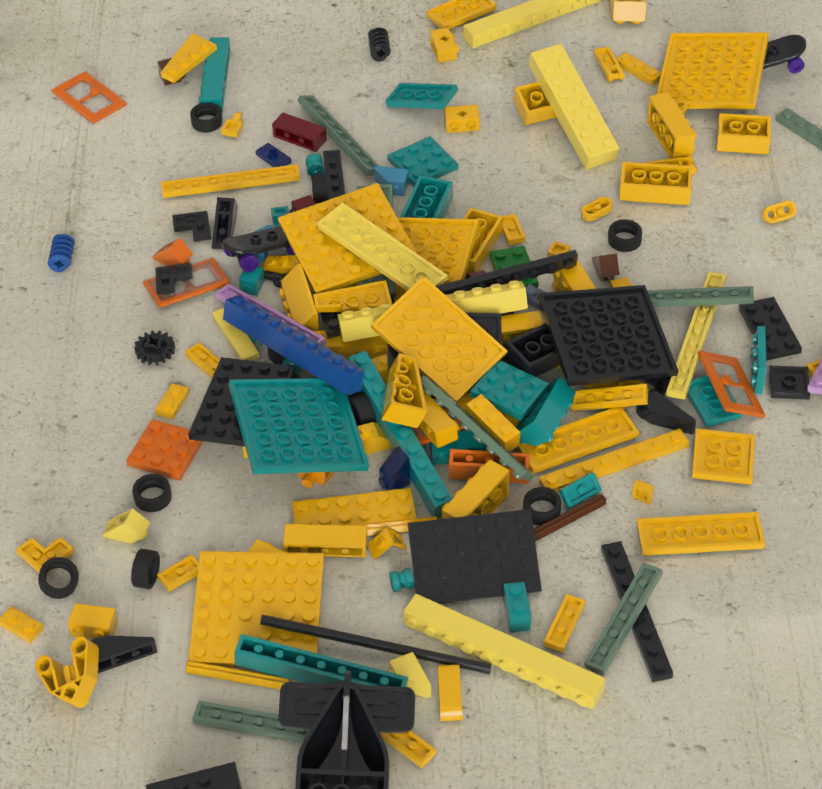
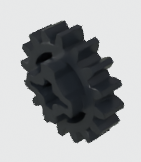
M152 330L149 335L145 332L144 337L139 336V341H135L134 351L137 359H141L142 363L147 361L148 365H151L152 362L158 365L160 361L166 363L165 359H171V355L175 354L173 337H168L167 332L162 334L161 330L157 333H154Z

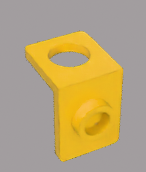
M387 527L367 544L374 559L380 557L392 545L402 550L407 549L401 534Z

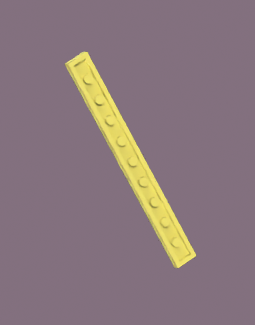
M708 271L703 288L724 287L726 274ZM717 305L696 306L676 362L679 372L677 376H672L666 392L667 397L686 399L699 361L697 353L703 349Z

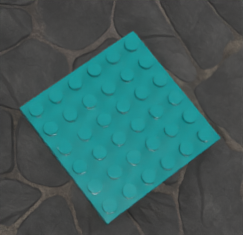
M319 378L233 379L229 381L228 386L252 474L368 471L370 465L346 394Z

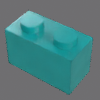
M525 582L504 584L503 601L509 632L531 630V612Z

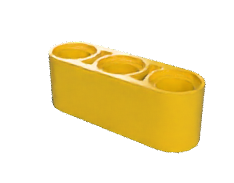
M459 664L438 665L440 721L462 720Z

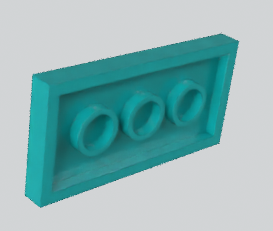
M399 83L385 100L387 107L441 110L447 106L457 93L458 87L457 84Z

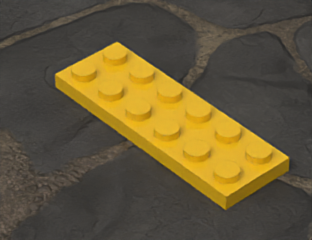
M616 407L560 426L553 432L554 437L548 443L544 442L539 446L519 443L516 448L519 453L530 454L529 469L535 474L637 438L639 431L624 409Z
M411 488L292 501L294 523L353 526L416 519Z
M758 512L637 518L636 524L642 556L765 548V540Z

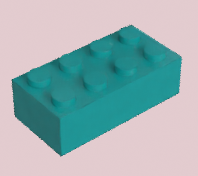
M419 175L400 217L444 218L453 199V182Z

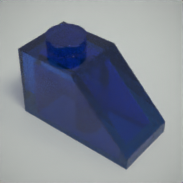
M399 446L393 450L379 469L380 478H378V481L383 489H402L410 485V458Z

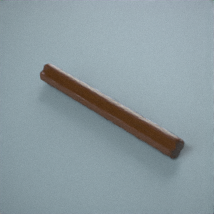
M599 494L534 528L535 541L606 505V498L603 494Z

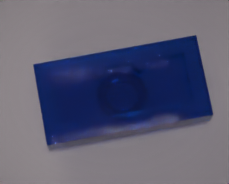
M270 143L256 150V155L273 167L287 166L291 163L289 156Z

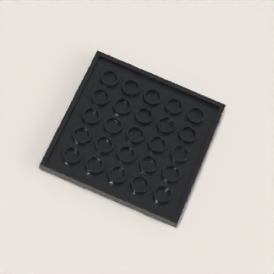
M645 285L539 293L537 299L568 386L678 375V368Z

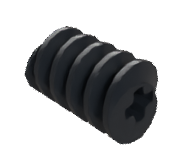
M381 27L370 30L368 32L371 57L375 61H383L391 53L388 32Z

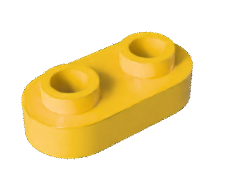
M600 197L582 207V218L586 221H595L612 211L613 201L608 197Z
M783 201L767 206L762 211V219L766 223L771 224L792 218L797 211L796 205L792 201Z

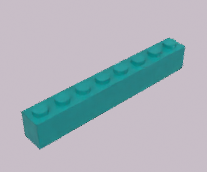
M241 634L234 652L235 665L303 683L338 684L345 681L346 671H352V682H356L358 685L408 686V677L244 634Z

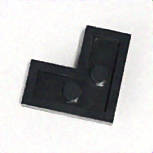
M207 211L172 215L174 232L192 230L194 242L211 240Z
M191 263L155 268L157 295L175 293V281L193 279Z

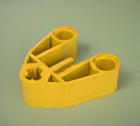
M77 637L71 645L73 665H66L63 669L60 662L47 655H43L36 661L35 669L49 693L76 708H83L88 704L97 682L99 648L85 637Z

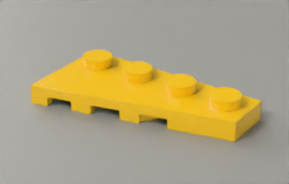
M191 33L161 71L162 78L175 83L215 52L217 44Z
M386 280L313 294L317 312H344L348 310L354 312L365 307L376 308L382 304L392 305Z

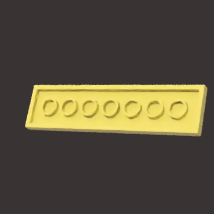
M341 203L317 222L318 229L406 291L423 276L434 286L442 285L448 280V275L344 203Z

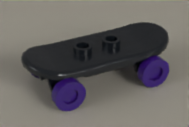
M794 34L769 41L763 69L788 62L787 67L791 73L801 72L805 66L802 58H800L807 46L805 38Z
M281 226L225 238L222 241L223 252L229 257L236 256L241 269L245 272H252L258 266V259L253 255L254 253L259 254L285 247L288 255H295Z

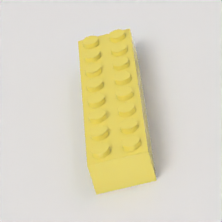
M562 44L532 52L528 65L585 170L615 161L620 148Z

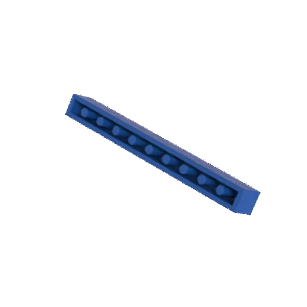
M236 295L233 298L225 299L223 320L342 393L349 395L361 391L364 370L358 367L357 364L346 360L342 355L331 351L330 348L324 347L317 340L309 338L305 333L299 332L293 326L282 322L280 318L272 316L268 311L257 307L256 304L250 303L243 296Z

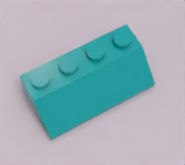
M561 377L548 385V389L517 424L516 428L520 431L519 443L539 446L553 439V432L561 425L560 420L566 416V410L573 404L574 401L572 399L576 394Z

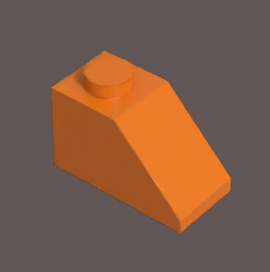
M178 238L163 246L152 258L166 266L189 263V258L193 253L182 239Z

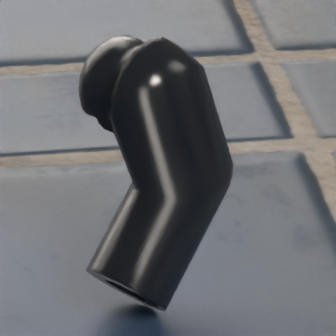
M266 270L264 272V279L272 281L276 287H281L283 275Z

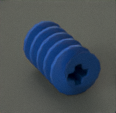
M58 234L53 237L48 259V266L51 270L62 272L71 265L75 245L73 237L67 234Z

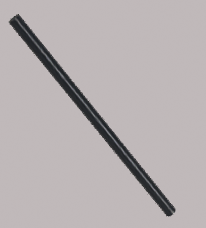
M263 614L260 625L397 655L403 656L413 652L415 657L420 660L444 665L459 664V668L490 674L492 667L490 663Z

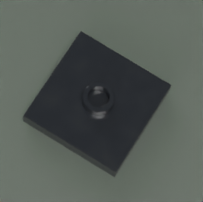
M769 365L771 398L810 399V392H808V367Z

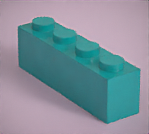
M471 430L459 431L458 440L440 448L429 442L432 464H449L450 449L488 451L486 449L487 445L484 442L482 444L473 437L474 433Z

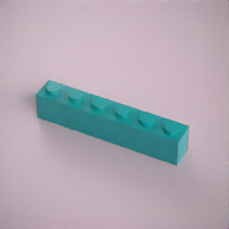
M210 37L209 41L217 44V50L205 59V64L203 65V73L205 75H202V85L200 86V94L202 96H199V104L206 102L214 103L223 112L230 58L229 37Z

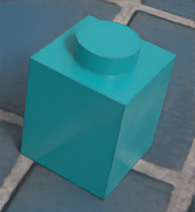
M257 267L252 272H245L243 270L239 278L240 290L247 294L258 296L265 281L263 268Z

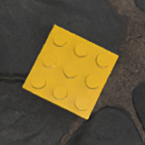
M696 428L692 478L752 485L755 435Z

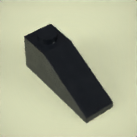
M217 197L212 249H223L222 241L225 238L233 237L238 208L235 198Z
M654 389L648 392L647 405H637L636 414L650 424L672 430L680 428L683 433L691 435L695 433L696 419Z
M106 635L91 640L99 648L98 673L157 653L154 637Z

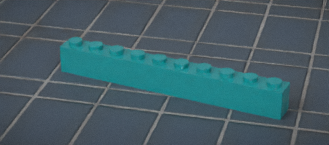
M366 351L348 357V361L357 364L358 367L364 370L361 391L369 398L378 424L431 516L442 517V508L452 500V497L411 427L381 420L387 386Z

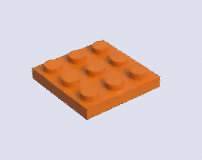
M151 419L127 458V466L181 481L204 441L189 440V429Z

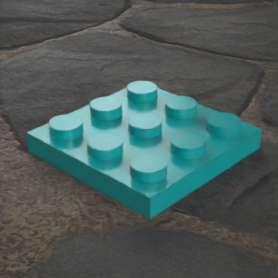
M431 136L387 155L388 161L395 168L408 169L409 182L413 186H415L419 175L437 179L458 169V163Z
M500 360L473 387L470 397L476 398L482 394L497 410L521 421L548 389L549 383Z

